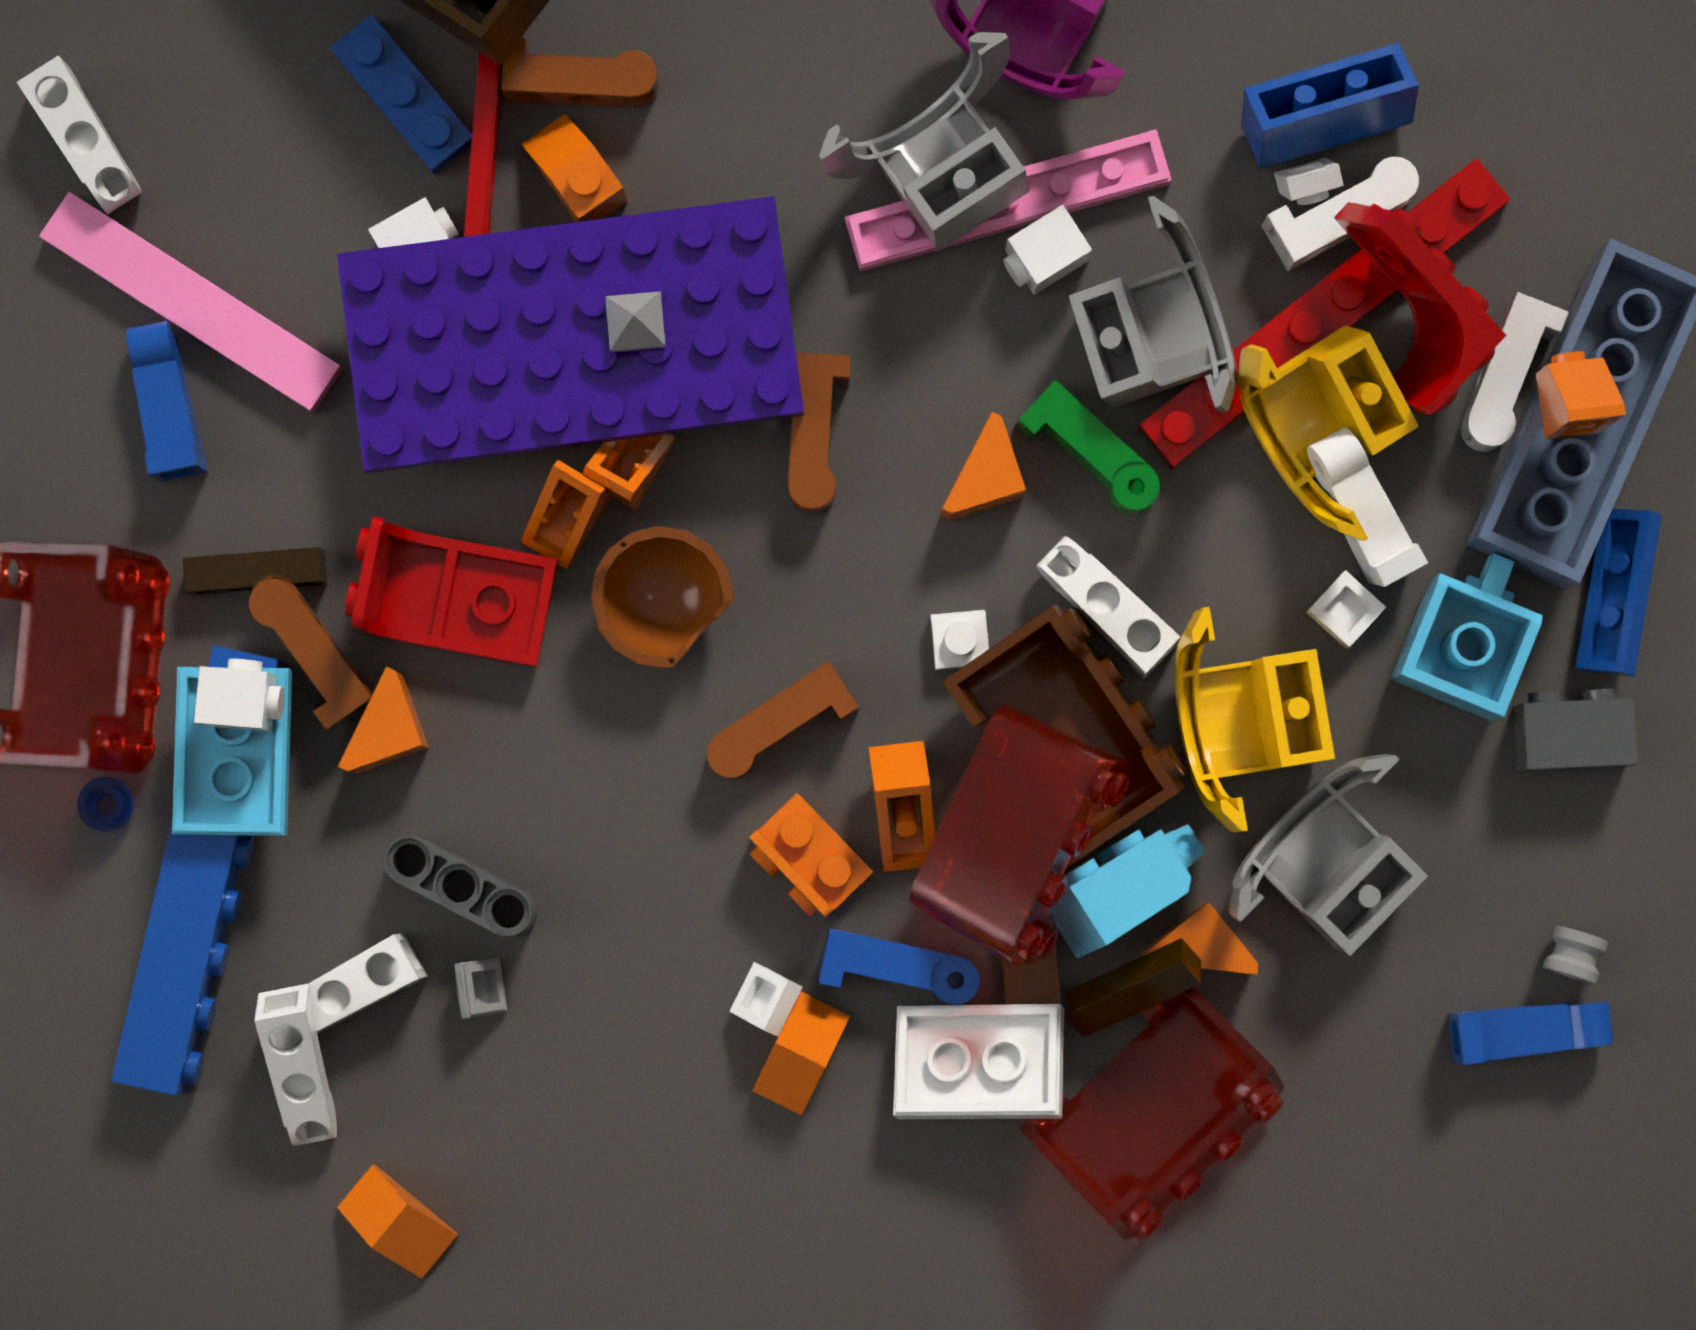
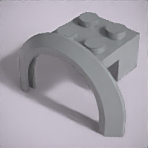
M977 32L969 37L970 58L962 74L935 103L906 124L885 135L863 142H850L847 137L843 138L841 128L837 124L828 130L819 153L823 169L827 175L834 179L857 178L881 169L938 252L1029 193L1025 168L996 127L989 130L973 108L994 86L1007 66L1010 57V45L1006 33Z
M1148 197L1157 228L1171 246L1179 267L1129 285L1121 277L1069 295L1100 397L1115 408L1205 376L1215 408L1221 413L1228 412L1238 384V373L1226 325L1210 278L1194 239L1181 216L1156 197Z
M1382 754L1351 760L1328 774L1300 797L1267 830L1239 866L1232 883L1228 913L1234 919L1241 922L1264 899L1257 892V886L1263 876L1336 950L1351 956L1428 877L1390 837L1379 834L1341 796L1361 783L1370 782L1376 784L1400 759L1395 755Z

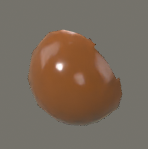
M661 526L631 532L610 547L594 572L591 595L598 624L597 628L611 647L637 664L660 668L674 667L688 652L700 634L715 619L719 618L734 600V591L728 568L713 547L687 530Z

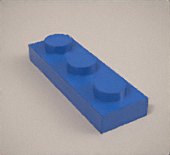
M372 14L330 47L336 58L433 175L471 146L472 134Z
M1612 509L1596 545L1576 669L1588 673L1635 677L1662 515L1650 510Z

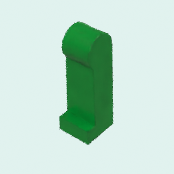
M1056 380L1053 381L1015 424V427L1029 440L1042 429L1108 489L1110 502L1122 513H1141L1157 499L1160 482L1154 470Z

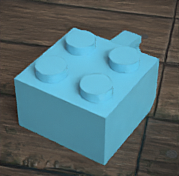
M1493 553L1488 556L1479 579L1468 575L1463 583L1441 573L1431 578L1390 680L1489 721L1505 717L1543 618L1541 614L1512 603L1515 594L1505 590L1514 561Z
M1188 824L1167 834H1164L1160 829L1146 838L1143 837L1138 829L1098 853L1096 857L1101 865L1098 866L1095 859L1092 858L1052 882L1051 885L1056 893L1041 903L1075 957L1080 958L1108 945L1189 893L1191 875L1187 869L1205 853V850Z

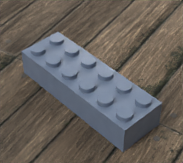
M1612 238L1595 252L1546 365L1552 364L1551 356L1574 351H1584L1586 359L1604 358L1624 401L1626 415L1600 433L1545 439L1538 387L1536 385L1466 546L1488 556L1495 553L1514 561L1513 567L1564 590L1581 582L1696 321L1695 275Z

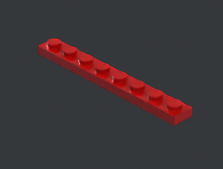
M1475 158L1407 213L1421 227L1422 232L1418 236L1429 249L1433 247L1444 254L1504 207L1511 199L1482 163ZM1360 249L1233 350L1238 375L1240 354L1244 347L1252 344L1267 349L1276 368H1278L1343 326H1354L1398 291V289L1365 252ZM1205 376L1197 378L1140 423L1138 429L1172 470L1245 412L1239 396L1238 384L1229 411L1221 413L1214 406Z

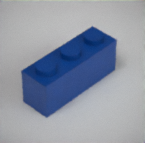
M1395 43L1244 88L1241 127L1259 168H1264L1412 124L1419 84L1400 44Z

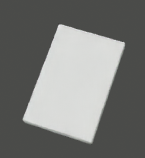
M1061 1004L897 1006L893 1116L896 1119L1062 1118L1064 1007Z

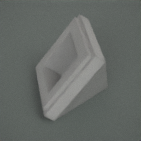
M661 291L605 296L610 352L666 348Z
M500 957L454 963L455 992L462 1019L507 1012Z

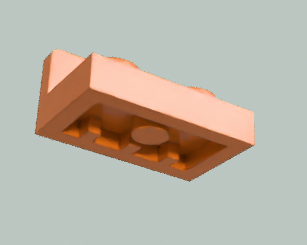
M798 793L780 808L758 831L756 830L749 837L757 846L749 854L771 877L780 870L795 885L787 894L809 917L819 910L827 918L873 873L868 865Z

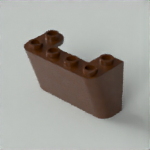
M1054 605L942 682L972 727L981 725L1042 817L1036 820L1066 866L1069 867L1178 794L1185 787L1181 777L1188 770L1170 744L1163 749L1160 747L1150 732L1157 725L1144 704L1139 699L1130 703L1119 686L1126 679L1108 653L1101 658L1098 656L1088 641L1095 634L1077 608L1066 610L1062 605Z

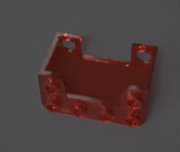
M0 541V598L22 603L12 710L0 709V725L3 731V739L0 746V765L138 774L153 759L156 747L153 736L155 710L160 698V684L158 682L160 654L165 643L163 627L165 598L170 588L168 571L164 568L160 559L153 555L109 544ZM14 558L18 567V577L15 585L12 587L8 578V568L11 560Z
M1010 705L1000 706L989 720L916 876L909 896L910 904L1012 965L1036 964L1039 958L1045 959L1052 950L1058 936V929L1053 927L1054 915L1046 910L1048 907L1054 908L1061 899L1067 885V878L1063 874L1071 856H1079L1089 840L1091 826L1087 825V822L1092 812L1100 813L1108 805L1116 807L1124 797L1130 778L1125 773L1130 763L1017 707Z
M1194 987L1141 1011L1140 1013L1148 1023V1026L1073 1099L1069 1101L1063 1094L1062 1118L1028 1119L1019 1128L1123 1240H1129L1136 1236L1142 1241L1149 1237L1163 1222L1164 1217L1161 1213L1174 1200L1178 1199L1180 1202H1183L1193 1195L1204 1181L1201 1174L1216 1160L1223 1163L1231 1158L1244 1142L1241 1136L1256 1121L1259 1124L1269 1121L1284 1104V1101L1280 1098L1284 1090V1084L1275 1068Z

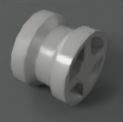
M1555 925L1552 937L1556 944L1553 953L1545 957L1542 968L1571 979L1597 985L1600 974L1596 965L1599 956L1607 952L1609 942L1594 935Z

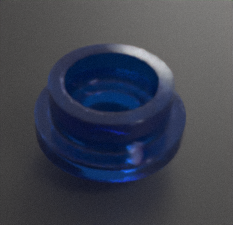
M112 777L95 778L88 782L79 794L77 801L78 813L82 821L96 831H115L123 827L132 816L134 798L128 786L122 781ZM106 794L112 795L116 802L114 811L108 815L102 814L98 808L100 798Z

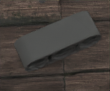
M411 835L401 836L392 841L386 849L384 867L390 878L495 934L513 937L521 936L528 932L535 924L537 904L529 893L433 842ZM417 845L425 854L426 864L420 874L408 877L399 867V858L404 849ZM458 871H467L475 881L473 895L464 902H456L448 893L447 885L449 879ZM507 896L517 897L524 906L523 919L513 928L504 927L496 916L497 905Z

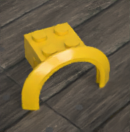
M1345 325L1276 368L1267 349L1252 344L1244 347L1241 350L1239 363V396L1251 427L1270 461L1295 496L1319 521L1330 528L1361 541L1367 540L1368 537L1354 511L1335 502L1312 478L1316 476V473L1309 460L1307 447L1346 427L1358 439L1365 453L1375 455L1419 427L1370 332Z
M1209 606L1196 610L1192 614L1176 651L1175 695L1179 728L1188 768L1201 801L1229 831L1242 832L1248 831L1242 797H1230L1223 789L1218 778L1335 759L1317 650L1311 649L1273 655L1247 662L1199 669L1204 646L1208 642L1215 640Z

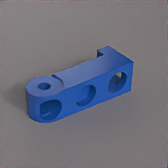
M170 321L128 328L126 331L127 345L134 368L132 374L147 453H144L148 475L158 482H164L208 473L177 338Z
M830 928L828 929L817 983L841 988L844 972L932 990V993L939 1000L955 1005L970 1001L976 995L980 986V976L977 968L970 960L963 957Z
M1609 1001L1576 1004L1564 1002L1448 1013L1454 1064L1469 1065L1491 1060L1614 1044Z

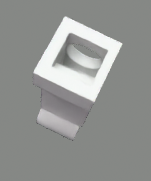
M59 55L17 81V84L81 182L87 185L107 214L142 193L138 182L89 103L71 68Z
M1402 157L1383 159L1376 165L1369 178L1295 219L1287 205L1268 214L1261 226L1286 270L1289 272L1351 238L1334 219L1336 214L1348 202L1367 206L1376 204L1383 209L1392 211L1402 209L1408 204L1410 198L1414 196L1419 186L1417 170L1410 161Z
M1517 292L1507 302L1498 325L1506 334V337L1495 347V354L1491 361L1481 369L1461 421L1460 431L1462 439L1467 446L1475 451L1489 452L1494 451L1510 439L1516 425L1515 415L1512 410L1541 338L1551 341L1562 331L1569 313L1568 311Z
M1343 427L1307 447L1308 457L1321 489L1335 502L1354 511L1368 537L1367 540L1361 541L1344 534L1368 583L1386 587L1428 564L1419 545L1412 543L1369 465L1368 457L1362 445L1348 428Z
M1064 536L1036 565L1039 572L1050 585L1081 612L1087 621L1129 662L1128 665L1143 680L1178 645L1181 637L1091 553L1088 554L1069 537Z
M405 933L391 935L309 983L313 1000L312 1013L317 1034L405 987H409L428 977Z
M309 983L258 993L254 1020L284 1127H287L293 1146L334 1139L337 1136L335 1106L328 1086L312 1013L313 1000Z

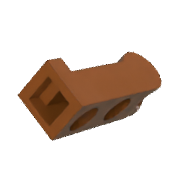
M521 37L502 62L501 91L506 103L639 107L651 102L659 89V79L655 63L650 56L637 50L624 51L616 58L530 54L526 38Z
M796 352L804 416L792 417L788 475L789 495L794 506L801 512L817 514L828 509L836 495L835 477L828 468L833 385L849 386L851 355Z
M267 576L260 579L253 587L249 598L250 612L253 618L260 624L273 627L324 699L314 705L313 713L327 730L370 700L372 691L297 588L288 579L281 576Z
M828 661L719 732L709 743L707 760L712 770L718 776L727 780L740 779L752 770L758 756L832 709L839 721L842 722L858 712L859 706Z

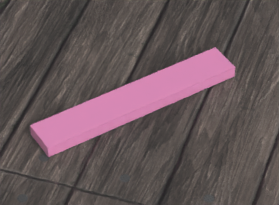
M1157 129L1024 166L1029 193L947 247L1032 224L1062 204L1068 213L1170 185L1172 179ZM903 201L845 217V224L859 272L937 251Z
M68 192L39 235L42 240L311 413L315 412L343 370L333 360L71 192Z

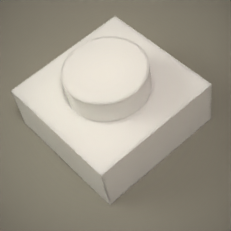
M1326 157L1274 172L1279 194L1291 201L1297 200L1298 205H1308L1323 201L1329 197L1328 190L1344 186L1339 164Z
M1345 570L1306 613L1343 647L1348 649L1381 614L1386 606Z
M985 610L930 615L935 671L960 669L989 649Z
M754 962L729 1012L778 1037L803 987Z

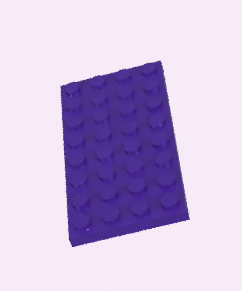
M775 196L337 254L363 469L366 474L804 416ZM661 291L666 348L610 352L605 296Z

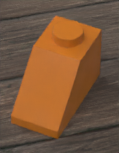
M566 114L521 144L576 222L604 219L628 203L624 187L593 144Z
M1584 351L1561 353L1551 356L1552 364H1547L1536 373L1545 439L1600 433L1626 415L1624 401L1604 358L1586 359Z
M924 741L869 747L883 872L938 866L931 786Z

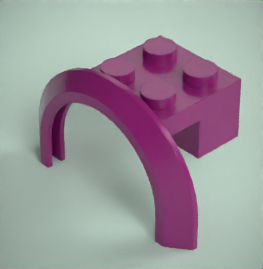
M929 0L945 31L969 55L970 46L968 38L975 33H1006L1009 39L1010 57L1001 77L1027 90L1059 99L1105 97L1115 92L1125 74L1124 70L1097 55L1087 72L1077 75L1066 74L1108 0H982L970 21L961 11L957 0Z

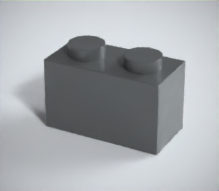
M1616 689L1583 691V700L1562 701L1561 691L1528 693V703L1512 707L1516 772L1622 768L1639 764L1634 698L1617 699Z

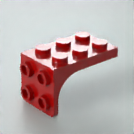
M1348 202L1336 214L1334 219L1401 292L1412 311L1414 320L1412 347L1405 362L1393 375V378L1410 410L1425 415L1439 412L1454 401L1458 394V387L1472 372L1480 370L1491 361L1495 354V347L1506 337V334L1486 313L1490 309V305L1485 298L1469 286L1463 287L1453 276V273L1456 271L1453 262L1438 249L1433 247L1429 249L1418 235L1422 232V229L1408 213L1401 209H1396L1395 211L1383 209L1376 204L1367 206Z
M375 516L371 520L370 529L362 527L356 547V560L363 561L359 583H350L345 601V615L352 616V627L370 637L530 667H539L559 565L557 558L430 535L394 525L385 518Z

